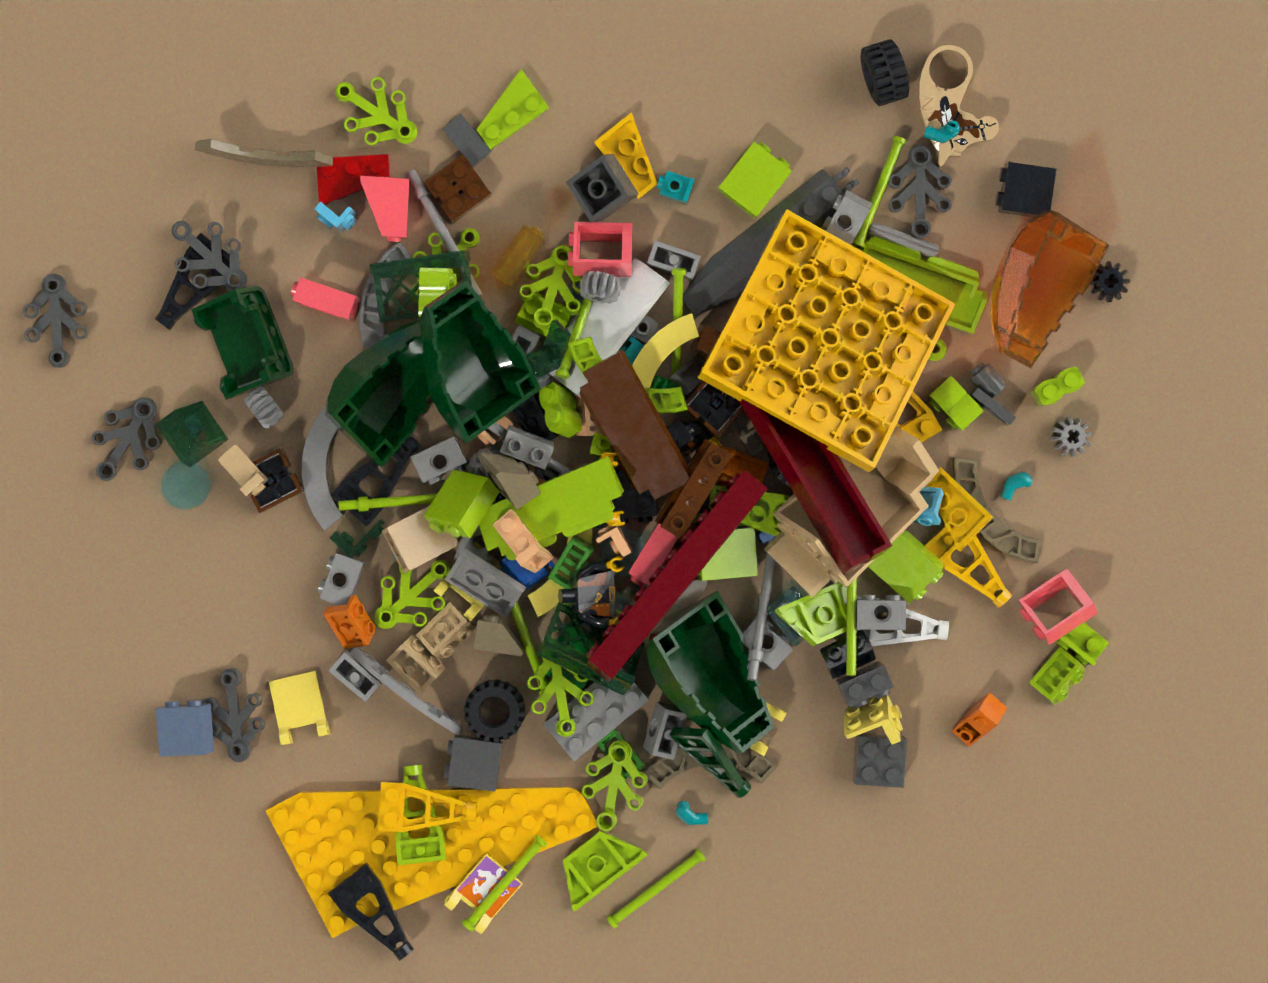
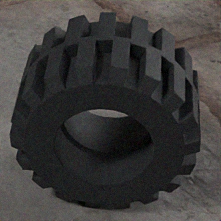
M888 39L863 47L860 55L861 66L867 88L874 102L878 106H883L908 98L910 89L908 73L902 54L892 39Z
M499 679L487 680L477 685L469 694L464 706L465 722L468 723L469 730L473 731L476 737L483 738L484 741L499 742L503 739L507 740L518 731L523 723L526 709L523 701L524 698L522 694L520 695L518 689L507 681L503 682ZM489 697L502 698L508 704V718L501 724H490L481 715V705Z

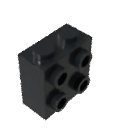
M1014 162L1005 164V168L1001 167L999 182H1002L1001 192H997L995 205L999 206L998 212L1040 219L1049 218L1057 169Z
M615 471L624 490L622 496L612 500L615 507L614 511H623V514H620V521L625 522V524L629 523L630 518H638L639 522L653 521V516H658L656 499L654 500L649 489L639 494L638 491L632 488L623 471Z

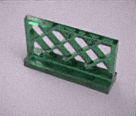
M461 250L370 264L371 274L374 277L380 323L419 317V311L412 313L405 307L413 296L419 300V296L415 294L419 289V282L412 291L402 282L409 274H413L419 279V274L417 273L420 272V268L454 269L463 267L464 277L462 280H466L472 287L469 251ZM401 276L399 280H397L395 277ZM390 278L396 282L389 294L382 290L380 279ZM399 286L410 293L402 304L392 297ZM391 300L400 308L394 316L385 317L384 307ZM402 310H404L405 312H407V314H400V313L402 312Z
M558 602L536 655L624 696L633 685L634 674L645 643L642 642L626 662L629 669L628 674L619 670L609 683L587 665L589 660L587 653L591 650L587 639L596 637L601 645L604 641L602 634L605 633L607 628L590 625L593 632L584 634L580 624L586 622L579 618L578 613L572 612L571 607ZM560 611L567 614L572 622L563 624L559 617ZM574 626L579 636L570 639L566 628ZM560 630L565 641L560 642L551 638L552 633ZM582 641L586 651L581 652L575 649L573 643Z

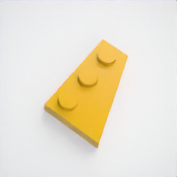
M631 112L594 141V144L603 155H615L639 195L636 197L639 200L657 186V181Z
M940 467L938 469L939 472L925 487L942 488L944 495L939 513L955 542L957 550L961 552L993 516Z

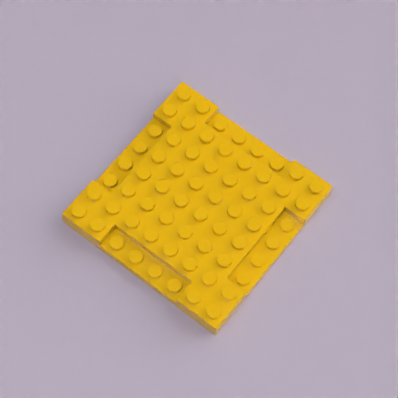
M786 209L697 378L739 401L742 399L748 401L827 445V450L863 470L871 472L876 467L955 303Z

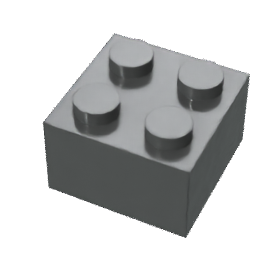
M614 154L600 156L566 181L591 223L603 221L639 195Z
M857 735L855 739L853 782L855 785L904 788L907 739L904 736H900L901 741L892 745L887 735Z

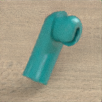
M951 120L940 129L927 126L923 137L940 143H946L958 135L960 130L959 124Z
M1019 472L1009 476L1000 497L1011 501L1016 489L1021 487L1028 488L1032 485V476L1027 472Z
M687 801L677 803L676 814L687 825H708V813H694L689 808Z

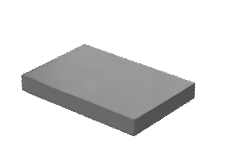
M465 548L445 578L447 582L505 618L526 588V586Z

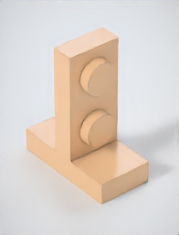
M510 509L493 524L517 556L515 559L520 566L537 573L554 558L547 549L540 545L514 510Z

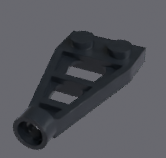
M200 232L196 238L212 252L211 240ZM189 246L184 254V258L188 260L204 259L191 246ZM222 249V262L230 268V254ZM181 261L180 269L186 268V261ZM210 269L212 277L223 276L216 269ZM191 270L187 272L177 271L163 306L155 320L171 330L182 316L220 286H207L204 289L196 288L189 280ZM182 285H187L194 291V296L186 304L180 305L176 302L175 295ZM166 312H170L172 314V318L168 317L166 315Z
M411 435L403 444L410 450H403L401 445L392 455L398 461V467L390 477H387L379 469V465L371 460L347 476L331 496L337 501L358 500V497L366 496L368 499H372L360 488V482L368 475L376 474L382 479L383 486L378 496L374 498L390 497L411 455L419 448L420 444ZM384 507L369 508V511L359 512L358 509L348 511L368 527Z
M368 863L364 864L328 893L342 913L390 949L399 961L414 950L404 933L382 881ZM367 893L374 894L379 903V911L373 916L364 915L356 907L357 901ZM382 915H386L394 927L393 931L388 935L382 934L374 926V922ZM402 942L403 944L397 948L396 944Z

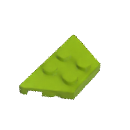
M838 582L821 589L813 598L807 595L775 609V613L812 646L818 645L847 632V587Z
M603 830L598 831L563 858L572 910L574 912L634 867L648 856L647 852Z

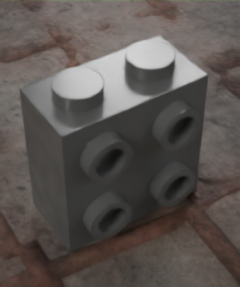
M880 661L856 671V676H844L835 680L845 703L849 707L854 706V708L867 704V699L873 696L881 698L890 693L889 689L894 687L884 664Z
M455 735L453 741L449 740L447 755H451L450 764L445 765L444 779H448L447 785L496 791L503 741L494 742L489 740L487 742L483 738Z

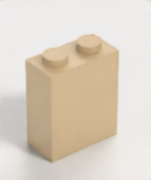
M428 507L382 530L404 574L459 545V537H454L446 532L438 533L430 528V523L423 516Z

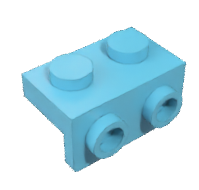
M319 202L314 208L319 213L317 218L330 229L334 225L341 232L345 229L349 231L357 221L355 218L357 213L349 206L340 217L322 202Z

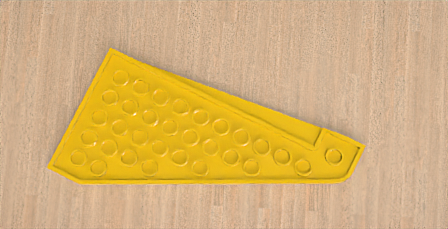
M572 787L497 788L496 791L472 788L428 789L465 802H477L476 822L463 820L441 825L445 838L446 860L398 865L395 844L396 832L378 831L380 790L299 792L266 810L273 827L332 938L358 926V924L342 913L328 893L366 863L369 864L382 881L394 910H397L459 885L486 853L504 867L517 862L535 841L534 837L537 834L548 843L546 847H541L537 852L539 853L596 828V818L582 793ZM409 797L408 808L411 812L424 810V802L421 799ZM432 802L437 817H447L450 814V806L447 803ZM464 807L463 810H462V812H463V814H464L465 816H466V807ZM429 827L408 831V835L413 839L427 837L430 834ZM367 893L356 903L357 909L366 916L375 915L380 908L376 896L372 893Z

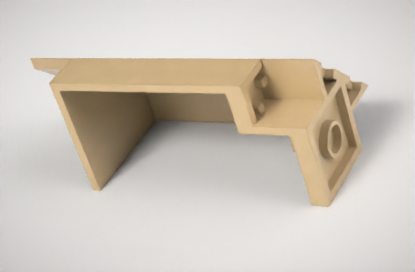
M895 426L876 467L871 472H867L839 456L891 543L929 507L920 491L934 478L939 470L921 441L899 427ZM795 494L774 513V516L779 521L777 526L781 532L764 550L812 598L830 580L835 584L840 582L848 587L874 561L864 563L859 568L843 576Z

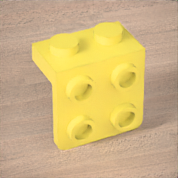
M888 695L881 698H876L875 696L867 704L858 708L851 706L843 713L844 735L847 739L882 726L892 745L901 741L900 731H903L899 719L902 718L899 707L897 705L893 706Z

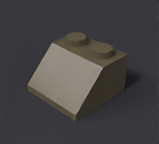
M479 453L476 455L496 488L517 510L541 493L536 485L539 483L537 477L531 470L528 471L522 461L517 463L508 455Z
M485 614L484 618L480 617L478 619L474 650L515 656L523 655L524 647L505 621L499 620V616Z

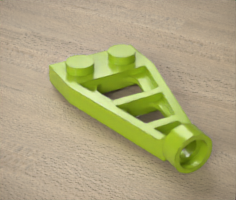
M422 764L403 766V783L427 789L422 775ZM418 775L415 780H411L409 776ZM409 797L406 798L404 816L407 819L425 814V803L424 810L411 812L408 808ZM432 803L431 816L436 818L437 814ZM441 825L429 827V836L413 839L408 835V831L396 832L395 844L398 865L446 860L445 838Z

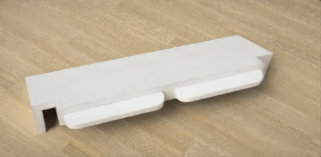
M636 257L632 261L631 277H618L621 282L618 300L610 304L592 301L580 339L591 336L602 360L616 354L670 284L665 278ZM576 315L564 330L559 342L556 341L550 348L547 357L553 363L547 372L581 398L580 387L588 383V381L576 365L574 359L569 370V379H563L555 375L556 370L560 369L577 318Z

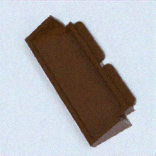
M622 350L585 370L583 374L588 383L580 387V396L602 435L608 437L611 443L610 449L612 453H617L615 458L632 488L638 491L639 494L649 489L655 500L686 484L692 472L625 352Z

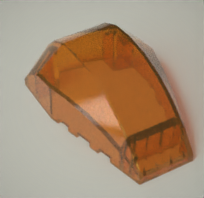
M1054 210L1044 211L1030 218L1015 233L1007 246L998 266L991 292L990 316L993 336L999 352L1031 369L1048 345L1047 338L1052 331L1056 333L1061 327L1059 321L1066 312L1071 313L1076 306L1073 303L1079 294L1083 296L1088 289L1109 244Z

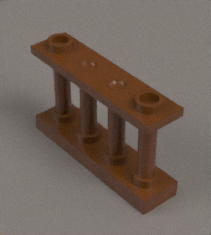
M704 438L688 464L692 472L686 484L672 491L655 522L661 524V528L682 539L732 454Z

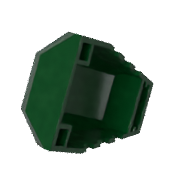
M462 280L424 307L421 314L420 328L425 373L430 397L449 427L463 442L468 443L541 390L522 347L511 338L512 335L506 328L502 327L494 313L488 310L484 305L485 302L466 280Z
M421 320L401 326L384 335L349 361L333 381L326 400L325 416L355 446L380 467L385 465L414 432L418 425L416 420L421 412L425 414L429 407L427 402L430 399L423 358Z
M716 591L682 609L653 630L649 637L647 657L650 671L664 694L700 728L708 729L718 742L740 754L770 732L774 725L766 701L760 696L757 687L760 685L758 678L757 681L747 680L750 661H748L749 652H745L742 643L745 641L743 634L721 595Z

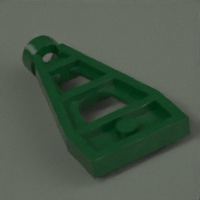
M673 727L669 735L684 752L729 789L737 798L748 794L751 784L745 777L739 775L721 744L708 729ZM701 751L712 752L715 757L706 756Z

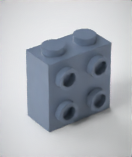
M189 700L187 704L179 705V701H166L165 706L156 708L159 757L205 755L214 752L211 703L202 704L201 700Z

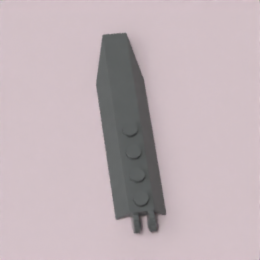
M846 167L831 178L822 169L714 255L683 293V302L693 315L698 316L741 296L761 258L765 246L786 209L822 229L827 216L833 217L836 211L832 207L838 196H844L847 190L850 191L859 184L857 179L852 180L842 190L836 184L840 179L846 177L850 170Z

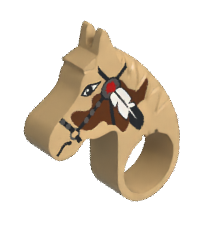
M943 45L930 53L923 65L918 83V104L925 130L927 126L940 129L951 120L959 124L960 130L958 135L948 142L940 143L929 139L933 147L938 151L939 167L945 163L948 157H960L961 152L968 145L990 141L999 132V124L995 118L985 116L977 119L973 114L960 109L961 101L972 78L973 64L968 53L955 45ZM949 52L956 54L963 60L966 67V76L961 85L944 91L945 88L935 86L936 84L930 76L929 67L935 56Z

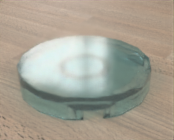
M179 462L165 472L162 478L161 490L172 506L179 509H192L200 506L207 499L210 492V479L207 472L200 465L193 462Z
M621 528L633 551L624 556L622 560H615L617 567L624 566L625 568L619 572H614V574L627 576L630 575L628 572L643 550L646 542L636 531ZM611 536L601 543V560L608 559L611 561L616 556H622L621 553L616 555L609 543L613 540Z

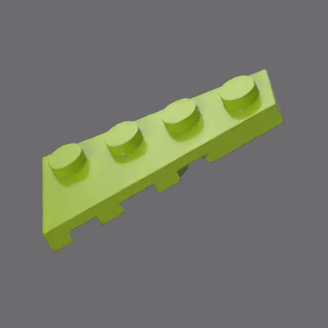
M713 486L710 491L708 510L712 511L713 508L710 505L721 491L726 494L728 489L725 486ZM765 492L741 523L776 537L781 530L777 526L779 521L774 516V513L791 496Z

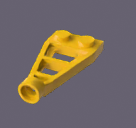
M912 391L908 403L916 410V417L902 425L897 423L896 426L918 438L922 443L942 431V428L932 410Z
M946 526L924 545L944 563L943 569L990 598L998 608L1012 597V594L1003 585L977 536L967 544L974 554V561L968 567H961L951 560V554L957 548ZM979 564L983 565L990 575V580L983 585L979 584L970 575V572ZM1001 590L996 596H994L995 591Z
M381 782L378 831L406 832L463 820L476 822L477 802H465L407 783ZM414 797L424 801L426 805L425 814L420 818L407 819L404 816L406 798ZM432 802L447 803L450 806V814L447 817H432ZM464 807H466V816L462 812Z

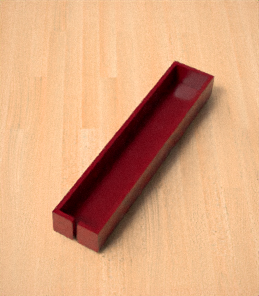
M744 399L739 401L843 576L859 568L864 563L866 564L883 555L893 546L838 455L827 450V445Z
M746 470L741 475L736 473L725 487L728 489L726 494L721 491L710 505L713 508L712 511L705 510L697 520L695 525L698 528L695 531L690 529L680 542L682 547L679 550L674 548L664 561L667 564L665 568L662 569L660 566L649 579L651 582L650 586L647 588L643 585L633 599L636 603L632 607L628 604L620 613L618 625L615 626L612 623L602 636L605 639L601 645L596 643L587 653L589 658L587 665L607 682L610 683L767 491L768 488Z

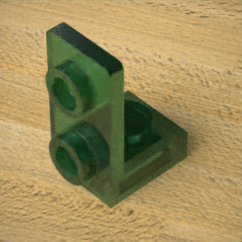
M557 319L551 322L543 348L526 354L530 366L537 377L560 368L569 342L570 332Z
M380 519L356 546L353 544L355 540L346 531L342 533L339 530L335 531L330 539L350 558L355 555L360 557L368 548L366 543L372 537L376 540L383 533L382 530L384 528L382 526L386 522Z

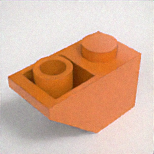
M989 692L975 703L952 729V732L970 747L998 725L1007 707Z

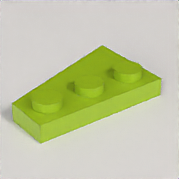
M520 69L476 130L488 148L492 150L549 110V107L523 70Z

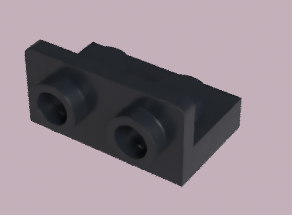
M539 392L512 410L522 430L549 441L561 436L550 431L547 427L545 410L541 406Z
M864 630L856 632V668L876 660L874 650ZM847 636L820 649L832 679L846 674Z

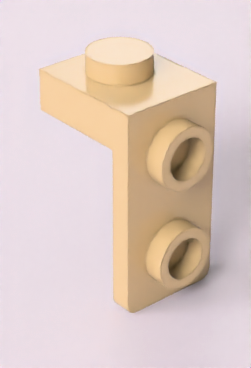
M233 445L218 459L220 464L241 486L240 490L245 496H251L252 494L257 496L265 489L264 484L268 479L238 445Z

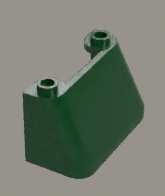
M251 286L234 289L191 309L195 324L202 330H211L225 366L227 375L220 379V390L225 400L277 382L293 374L294 368L268 298L261 287Z

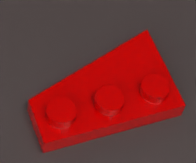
M389 154L333 157L332 166L317 167L319 202L328 205V203L364 190L360 182V176L390 177Z

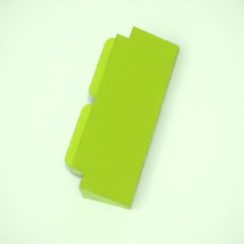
M875 235L866 240L864 248L852 245L955 303L946 325L974 334L988 300V292L977 289L980 283L977 270L938 256H929L927 260L921 258V252Z
M606 456L537 485L541 493L518 510L506 498L493 503L481 520L479 527L488 551L499 547L502 556L506 555L507 559L515 560L517 556L493 526L510 509L515 511L544 548L556 542V534L562 532L564 536L571 537L610 521L614 516L613 511L615 509L612 500L622 496L624 490L609 456Z

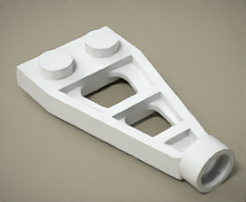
M883 605L877 606L874 610L875 617L877 618L880 612L887 613V608ZM906 609V618L921 622V631L919 633L904 634L902 630H895L892 633L880 634L876 630H864L871 646L936 638L947 640L949 621H937ZM936 625H938L937 634L934 633V627Z

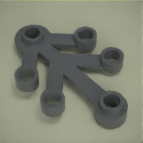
M916 145L908 153L909 162L897 174L890 176L888 184L893 189L900 188L903 184V179L914 169L915 180L897 198H893L889 202L888 208L893 213L900 212L903 209L904 203L915 193V221L912 223L910 230L914 237L923 239L931 231L930 223L925 220V193L936 203V208L941 213L949 211L952 206L951 201L943 197L925 179V169L936 178V184L941 189L949 187L952 179L932 162V152L927 146ZM917 153L923 154V161L916 160L915 156ZM893 177L900 179L899 185L892 184ZM941 177H946L948 179L947 185H942L940 183ZM893 201L900 203L899 209L895 210L892 208ZM941 201H946L948 203L947 209H942L940 207ZM917 225H922L924 227V232L922 234L917 233Z
M178 221L172 226L173 237L179 241H186L204 258L188 260L180 257L175 261V268L178 271L216 269L223 275L206 277L203 274H197L193 277V285L196 288L204 289L207 286H225L227 290L232 291L246 287L247 276L244 271L240 270L239 265L241 243L237 239L231 238L227 240L225 245L227 251L230 252V268L222 262L221 235L223 233V226L220 223L211 222L208 225V233L211 235L212 252L192 234V228L188 223ZM214 225H218L220 228L217 234H213L211 231ZM180 226L185 228L183 235H178L177 229ZM233 241L237 242L238 247L236 250H230L229 244ZM182 260L187 263L185 269H180L178 266ZM232 276H238L239 282L235 285L231 283ZM199 277H203L205 280L202 286H198L196 283Z
M49 274L42 281L43 291L31 304H26L23 307V314L27 318H36L39 314V309L49 299L50 309L33 328H28L25 331L24 337L28 342L34 343L39 341L41 333L51 323L53 350L49 354V362L54 367L63 368L68 365L70 355L63 349L62 323L72 330L75 338L80 340L86 339L89 331L86 326L77 323L61 308L60 298L71 306V311L75 315H84L87 312V305L82 301H78L66 290V281L61 275ZM52 281L57 282V288L55 290L50 289V283ZM82 304L83 310L79 313L76 312V305ZM29 307L35 309L34 314L31 316L27 313ZM79 328L84 329V335L81 337L77 335ZM31 331L36 332V337L33 340L29 338ZM57 353H60L62 356L60 362L54 360V356Z
M146 397L139 398L135 401L132 408L120 411L109 410L105 413L104 420L110 425L117 424L121 419L134 418L129 426L93 433L92 441L96 445H104L107 441L121 438L108 461L101 462L96 468V474L101 480L110 481L116 477V466L130 444L134 456V468L145 470L149 466V461L143 454L138 430L143 423L147 435L145 441L147 448L156 450L161 446V439L156 436L153 418L157 413V406L152 399ZM144 405L149 407L147 414H143L141 411ZM111 413L116 415L114 422H110L108 419ZM99 433L104 437L100 443L96 440V436ZM152 438L157 440L155 447H151L149 444ZM140 458L145 461V465L142 468L137 465V461ZM107 466L112 469V473L109 476L104 473V469Z
M230 668L224 670L220 678L221 683L226 687L229 713L219 705L214 697L204 699L202 704H207L208 701H211L213 704L211 712L231 728L232 737L221 729L222 727L219 722L212 721V725L216 728L213 736H216L228 747V755L233 761L243 762L251 754L250 743L257 733L265 728L266 723L262 717L252 718L249 721V729L244 736L242 735V726L255 708L262 704L263 699L259 693L249 694L246 697V705L240 712L236 687L242 682V674L238 669ZM227 675L231 676V683L227 681ZM253 696L257 699L256 704L252 703ZM256 720L260 723L259 728L255 727ZM236 746L241 749L240 754L236 752Z

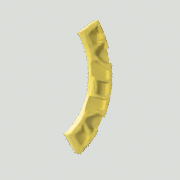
M692 313L666 325L641 349L632 367L645 388L651 387L659 367L675 349L699 337Z
M593 528L576 534L592 545ZM573 536L568 537L567 545ZM577 546L573 547L582 554H585V551L581 550ZM572 554L568 555V557L575 560L576 562H580V559L573 556ZM566 562L562 564L574 572V567L570 566ZM560 570L557 572L565 579H570V576ZM551 579L528 595L538 617L560 604L558 591L565 588Z

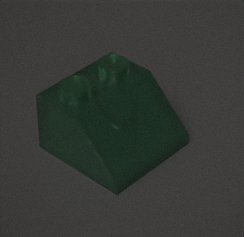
M203 401L176 409L155 424L181 463L188 467H192L229 440Z

